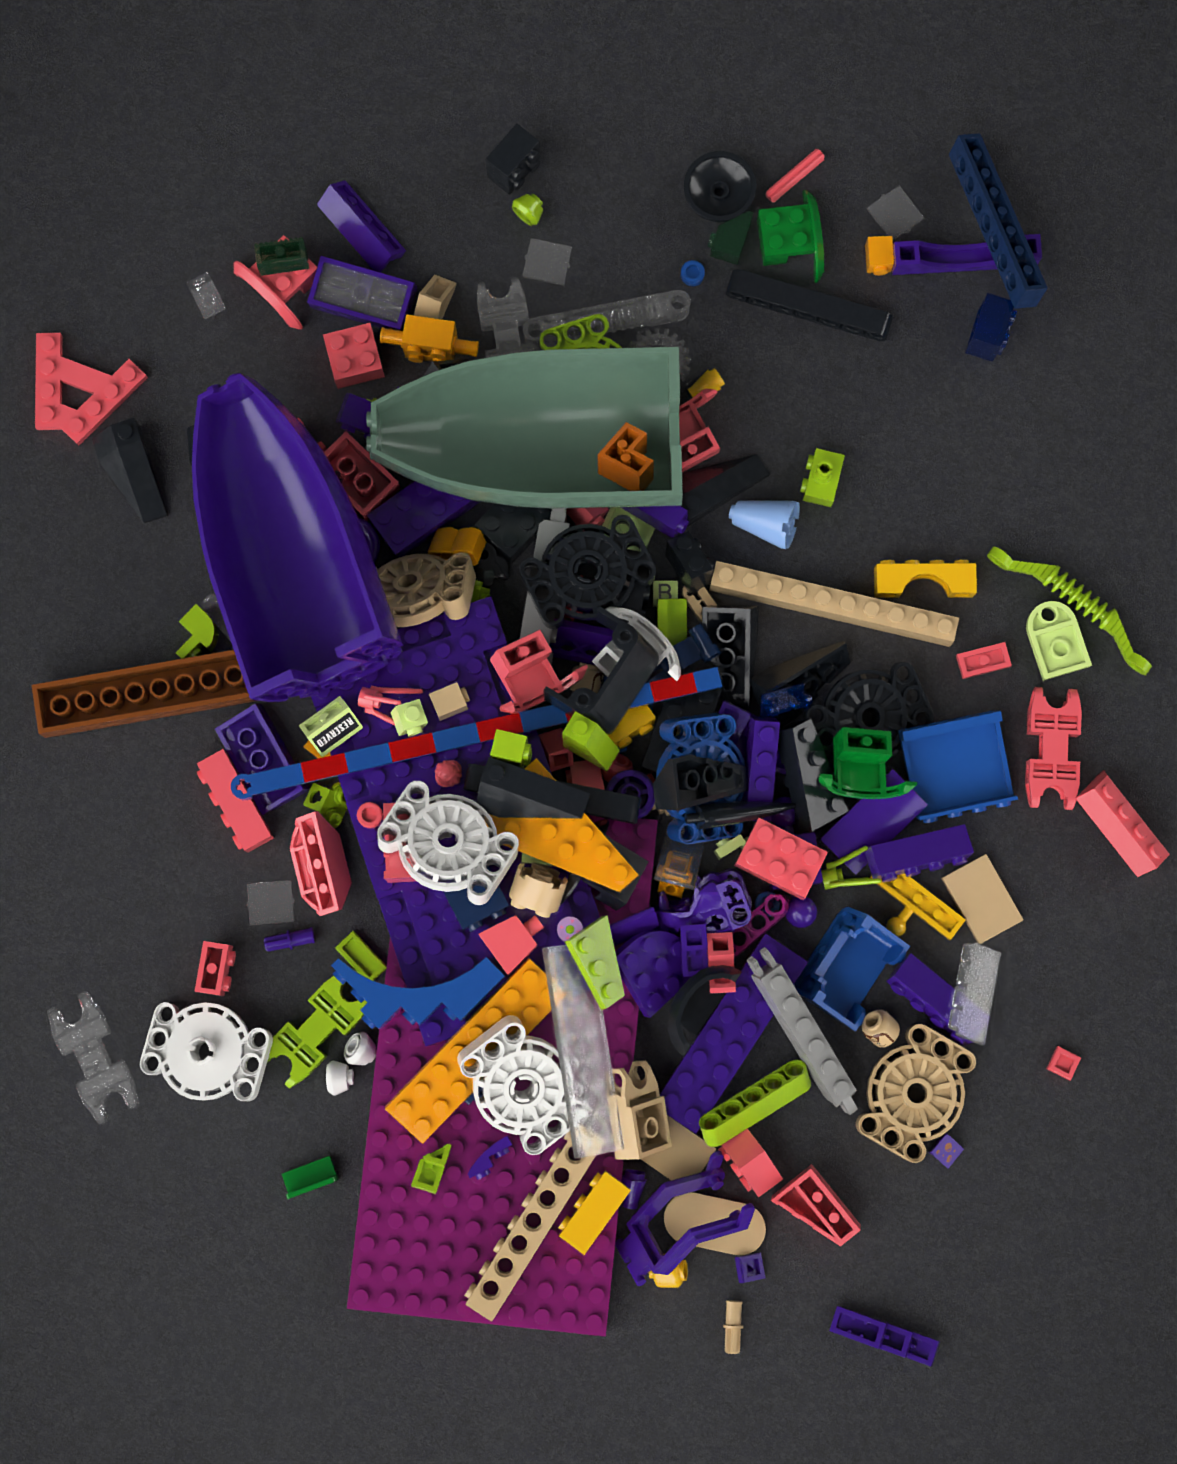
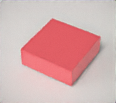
M1057 1046L1046 1069L1071 1081L1081 1057Z

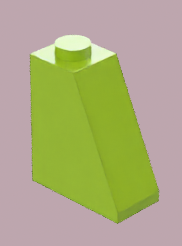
M576 711L562 732L564 748L606 772L620 751L597 723Z

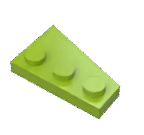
M601 916L567 939L565 943L602 1010L610 1007L624 997L625 994L608 916Z

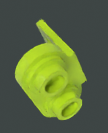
M340 782L332 785L330 789L313 783L303 803L305 807L318 811L334 829L341 824L347 810ZM319 791L322 798L320 802L313 803V796Z

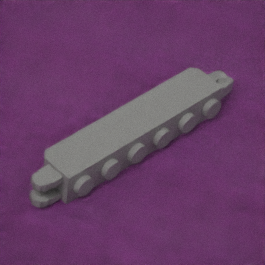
M567 508L552 509L550 520H544L539 523L533 558L541 561L544 551L553 538L565 529L570 528V523H566ZM558 543L551 549L549 554L553 553ZM532 566L530 576H535L539 570L535 566ZM541 588L536 591L535 595L540 599L548 597L549 591ZM527 592L520 639L541 630L550 646L551 643H556L558 629H549L543 624ZM550 611L547 613L546 618L554 621L555 618H560V614L557 611ZM551 653L547 658L551 666L554 653Z
M762 948L760 954L767 965L761 968L758 961L752 956L747 959V963L754 973L751 975L753 981L799 1057L805 1062L808 1072L822 1095L832 1102L834 1106L838 1107L840 1105L845 1113L851 1115L858 1110L851 1097L857 1091L782 965L776 963L767 948Z

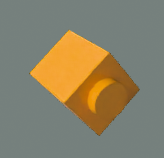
M892 236L868 237L865 244L867 273L880 276L891 272L894 265Z

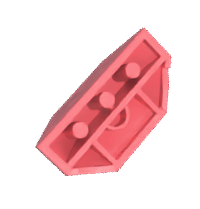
M318 811L298 817L295 820L296 827L292 835L290 852L301 897L316 910L319 916L342 910L352 881L340 834Z

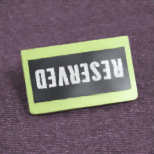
M341 696L299 725L321 757L327 755L363 728Z

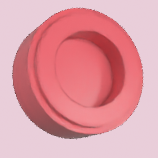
M366 802L359 807L357 819L363 827L372 829L381 824L383 811L376 803Z

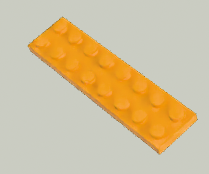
M528 957L385 1106V1110L423 1144L473 1092V1078L466 1077L460 1070L457 1061L459 1052L507 1015H514L520 1019L527 1036L567 995L566 991ZM518 1026L509 1027L506 1034L516 1033ZM490 1042L486 1045L485 1049L488 1051L494 1050L498 1043ZM470 1058L465 1061L464 1065L467 1067L473 1066L477 1060Z

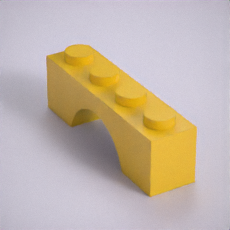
M882 560L874 568V598H899L908 583L922 578L930 579L940 584L948 598H973L977 593L976 563H969V560H956L954 563H944V560H931L929 564H920L919 560H907L905 564H895L894 560Z

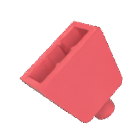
M515 915L478 935L509 976L536 949L538 945L532 936L544 927L535 915L524 924Z

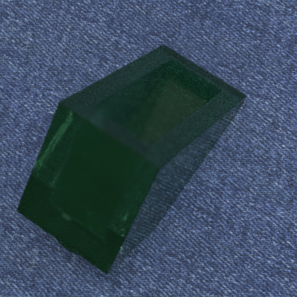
M748 211L718 226L716 234L711 233L707 246L711 248L710 257L738 265L754 212Z

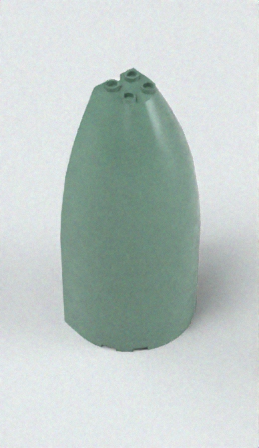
M679 347L530 351L467 361L435 371L371 402V412L366 414L367 427H369L371 435L366 438L367 452L370 454V460L374 459L375 462L406 478L437 491L474 501L516 507L549 509L682 506V453L679 429ZM626 422L647 433V453L644 456L654 460V480L644 491H629L598 474V453Z

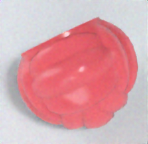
M444 760L437 764L435 780L438 785L453 787L460 783L462 767L459 762Z

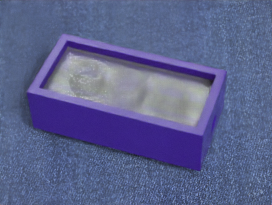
M320 256L307 303L311 308L365 324L371 323L372 326L379 328L385 327L387 329L403 331L406 314L410 315L418 288L411 281Z

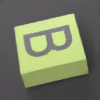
M653 581V607H657V599H678V581Z

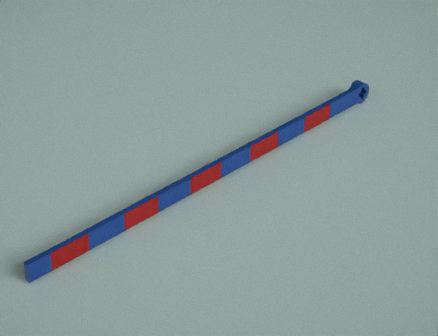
M718 667L681 675L677 681L671 677L646 683L630 708L721 688L722 683ZM549 705L254 774H239L231 782V791L233 795L243 801L253 798V795L492 741L494 740L496 729L522 734L568 723L571 716L554 705ZM241 781L251 784V787L247 788V793L245 794L237 788Z

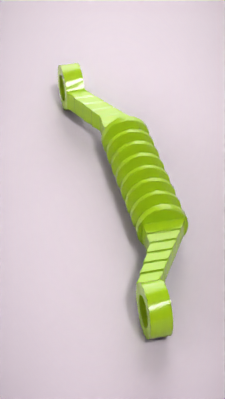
M992 547L988 552L987 557L1004 570L1033 575L1043 583V586H1047L1052 582L1051 592H1055L1060 588L1059 598H1063L1068 594V605L1076 600L1075 610L1077 611L1085 607L1084 617L1093 613L1092 623L1101 619L1099 628L1101 630L1104 629L1114 637L1124 660L1133 670L1146 675L1152 668V665L1145 658L1133 652L1117 610L1113 608L1106 612L1107 602L1099 606V596L1091 600V590L1083 594V584L1075 588V578L1067 582V572L1059 576L1060 567L1058 565L1013 561L1007 553L997 547Z

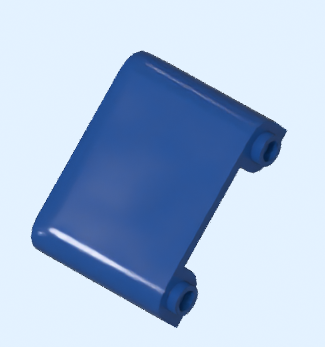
M850 907L843 908L837 914L807 960L808 963L794 983V987L801 997L848 1028L857 1031L858 1027L863 1024L866 1013L864 1007L860 1004L885 965L901 963L905 959L906 952L910 946L868 914Z

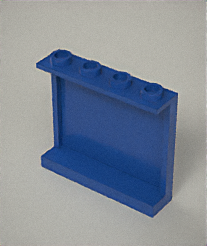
M991 710L898 730L907 779L910 782H917L913 790L928 804L915 818L923 820V823L938 821V816L947 815L948 818L959 817L963 815L962 811L982 812L987 810L986 806L996 804L997 808L1011 805V801L1018 800V797L1013 794L1000 721H1003L1001 711Z

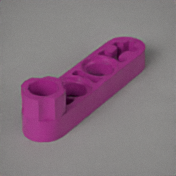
M780 894L767 896L765 901L752 912L750 922L732 932L733 937L738 931L744 932L747 937L746 943L742 946L736 945L733 941V947L736 950L734 959L787 914L789 909L788 898ZM774 900L782 901V909L780 911H771L775 906ZM762 915L766 920L764 928L758 930L752 925V920L755 916ZM769 915L774 916L775 918L771 921Z

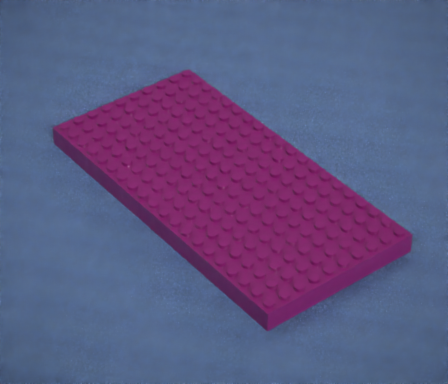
M587 815L593 823L605 819ZM640 818L637 820V824L608 819L609 827L605 835L649 861L627 904L617 911L596 899L595 896L598 890L590 886L600 917L607 915L609 925L649 908L658 820ZM390 938L385 985L407 988ZM625 942L614 946L615 951L619 949ZM623 980L622 985L625 996L607 1009L601 1010L592 992L588 991L560 1001L527 1035L541 1038L551 1043L561 1052L572 1076V1092L578 1093L587 1107V1116L579 1124L603 1138L605 1142L492 1322L465 1305L469 1298L464 1295L473 1282L475 1284L479 1283L482 1278L479 1271L486 1260L492 1262L497 1254L493 1251L494 1247L501 1237L506 1240L511 1232L507 1228L515 1215L521 1216L525 1209L521 1205L529 1192L534 1195L539 1187L535 1183L543 1170L546 1172L550 1170L553 1165L549 1161L557 1147L562 1150L567 1141L562 1136L542 1153L530 1155L525 1152L519 1135L506 1133L493 1127L482 1116L476 1102L473 1100L469 1105L463 1101L422 1144L385 1110V1106L448 1040L425 1047L418 1023L416 1022L412 1025L402 1015L405 1011L403 1008L382 1029H379L347 1309L606 1337L619 1208L585 1255L559 1237L562 1230L558 1227L567 1215L569 1217L573 1216L577 1210L574 1204L582 1193L587 1196L591 1191L592 1187L589 1184L597 1172L602 1175L606 1170L620 1182L622 1180L624 1159L615 1158L606 1100V1086L610 1069L624 1068L629 1075L632 1062L634 1061L639 1007ZM553 1053V1058L556 1061V1063H562L561 1060ZM564 1073L562 1076L564 1084H566V1073ZM616 1073L614 1076L615 1083L622 1087V1078ZM516 1077L514 1089L523 1091L530 1086L531 1081L527 1079L520 1080ZM572 1104L568 1111H576L580 1104ZM484 1108V1110L492 1117L490 1110L488 1108ZM559 1120L550 1121L547 1127L557 1126ZM509 1135L513 1143L508 1147L510 1152L497 1159L495 1155L490 1156L494 1164L493 1167L489 1168L491 1174L477 1180L476 1176L469 1178L468 1172L476 1160L491 1145ZM538 1136L529 1137L527 1143L536 1142ZM446 1144L452 1145L437 1193L433 1194L412 1187L411 1184L420 1159ZM577 1145L571 1146L568 1150V1155L572 1160H579L583 1156V1149ZM558 1168L554 1172V1177L558 1182H565L569 1178V1172L565 1168ZM545 1190L540 1194V1200L542 1203L550 1205L555 1201V1195L552 1191ZM530 1213L526 1217V1222L531 1227H537L541 1223V1217L537 1213ZM517 1235L512 1239V1245L514 1248L521 1250L527 1246V1240L525 1237ZM502 1258L498 1261V1267L503 1272H508L513 1268L512 1261L508 1258ZM487 1281L484 1284L485 1292L490 1295L497 1293L499 1290L497 1283L494 1281Z

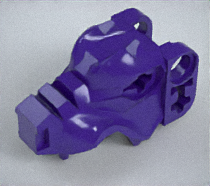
M731 868L718 873L711 871L702 878L697 875L691 898L685 897L668 901L666 893L664 891L659 892V904L653 907L659 926L654 930L668 932L670 928L672 934H678L679 928L682 925L706 924L707 933L735 932V929L747 925L752 916V900L742 874L737 869ZM728 875H732L733 878L738 877V880L728 879ZM733 888H737V890L735 891L734 894H732V895L729 894V893H733ZM735 899H736L737 901H739L740 899L743 900V902H736V903L733 904V902H734ZM747 914V917L745 919L737 920V918Z

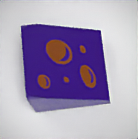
M945 1133L940 1136L928 1153L948 1169L964 1149L950 1135Z

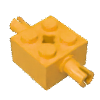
M406 314L403 331L382 327L380 332V343L401 345L405 358L415 363H422L423 360L431 362L454 360L455 354L474 357L478 355L479 341L458 339L455 321Z

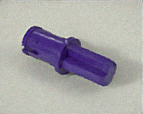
M312 927L293 932L287 930V933L264 938V947L268 952L285 948L292 950L295 946L315 943Z

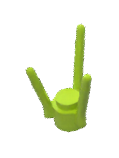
M863 846L834 862L826 863L827 869L821 870L825 890L841 886L881 883L880 878L844 879L842 869H836L837 866L867 851V846Z

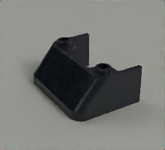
M599 606L596 621L613 631L612 641L618 649L624 652L598 693L588 688H579L572 693L569 699H566L546 686L544 689V700L571 717L576 711L597 723L609 735L616 730L658 665L659 655L656 649L633 626Z

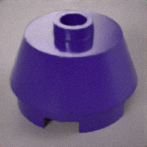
M621 771L611 778L606 787L607 791L642 798L638 819L647 815L654 806L653 782L640 771Z

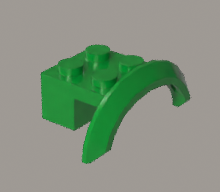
M803 190L804 205L760 209L758 211L757 227L763 266L787 263L788 256L814 254L813 274L815 283H818L824 273L821 221L815 197L807 190Z
M842 727L833 738L835 781L831 774H820L818 777L820 784L832 793L858 799L893 798L907 794L917 785V782L905 781L899 785L886 787L885 762L892 756L891 731Z

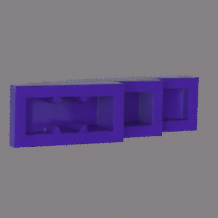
M840 1306L836 1308L829 1330L860 1343L885 1350L903 1358H909L930 1367L933 1366L940 1341Z

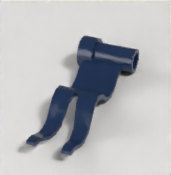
M702 624L690 629L688 632L691 636L673 646L677 653L681 670L700 659L704 663L708 662L721 653L718 646L712 643ZM667 657L655 668V670L663 668V671L646 683L672 677L668 673L669 664Z

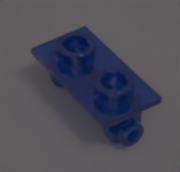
M803 683L762 694L760 717L763 718L770 715L776 717L778 714L791 711L792 709L808 708L812 704V697L804 693Z

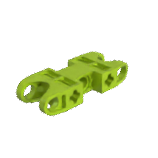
M335 976L324 982L307 1000L316 1010L299 1029L292 1022L288 1021L273 1037L267 1063L272 1058H277L280 1055H285L291 1060L292 1070L289 1074L291 1077L285 1082L289 1089L312 1074L325 1060L327 1055L318 1047L336 1028L343 1035L347 1036L364 1016L360 1010L367 1002L365 1000L362 1003L358 1000L354 1002L347 1001L342 993L344 985ZM337 1011H338L347 1021H345V1020L337 1013Z

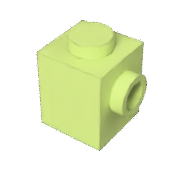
M420 699L395 706L391 711L399 736L408 734V737L422 733V729L428 723Z

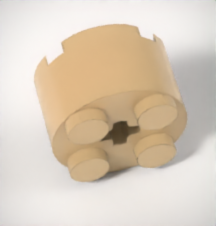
M520 863L509 893V897L512 899L511 905L518 909L528 908L534 910L537 915L549 918L551 913L559 910L568 879L566 877L563 880L559 878L560 872L553 868L532 863L531 867H525V863Z

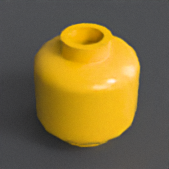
M682 1260L669 1275L654 1274L652 1270L649 1271V1278L654 1279L656 1286L660 1288H678L682 1285L683 1281L687 1280L688 1276L686 1260Z

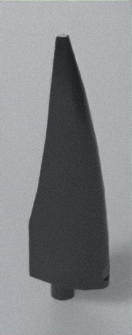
M762 801L702 803L695 805L696 813L685 814L686 824L696 823L697 829L723 827L776 815L794 809L795 804Z

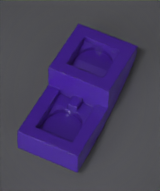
M706 924L680 926L683 977L693 976L700 970L708 968Z

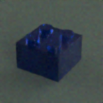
M990 293L986 294L978 309L966 347V354L992 362L996 355L1002 354L1003 348L1006 347L1010 336L1008 331L1010 326L1013 325L1017 311L1013 310L1014 306L1011 300Z

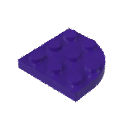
M654 930L643 931L631 937L615 951L621 978L645 1017L651 1018L692 977H683L681 939L672 933Z

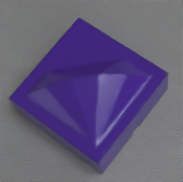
M761 1252L735 1257L739 1283L765 1278Z

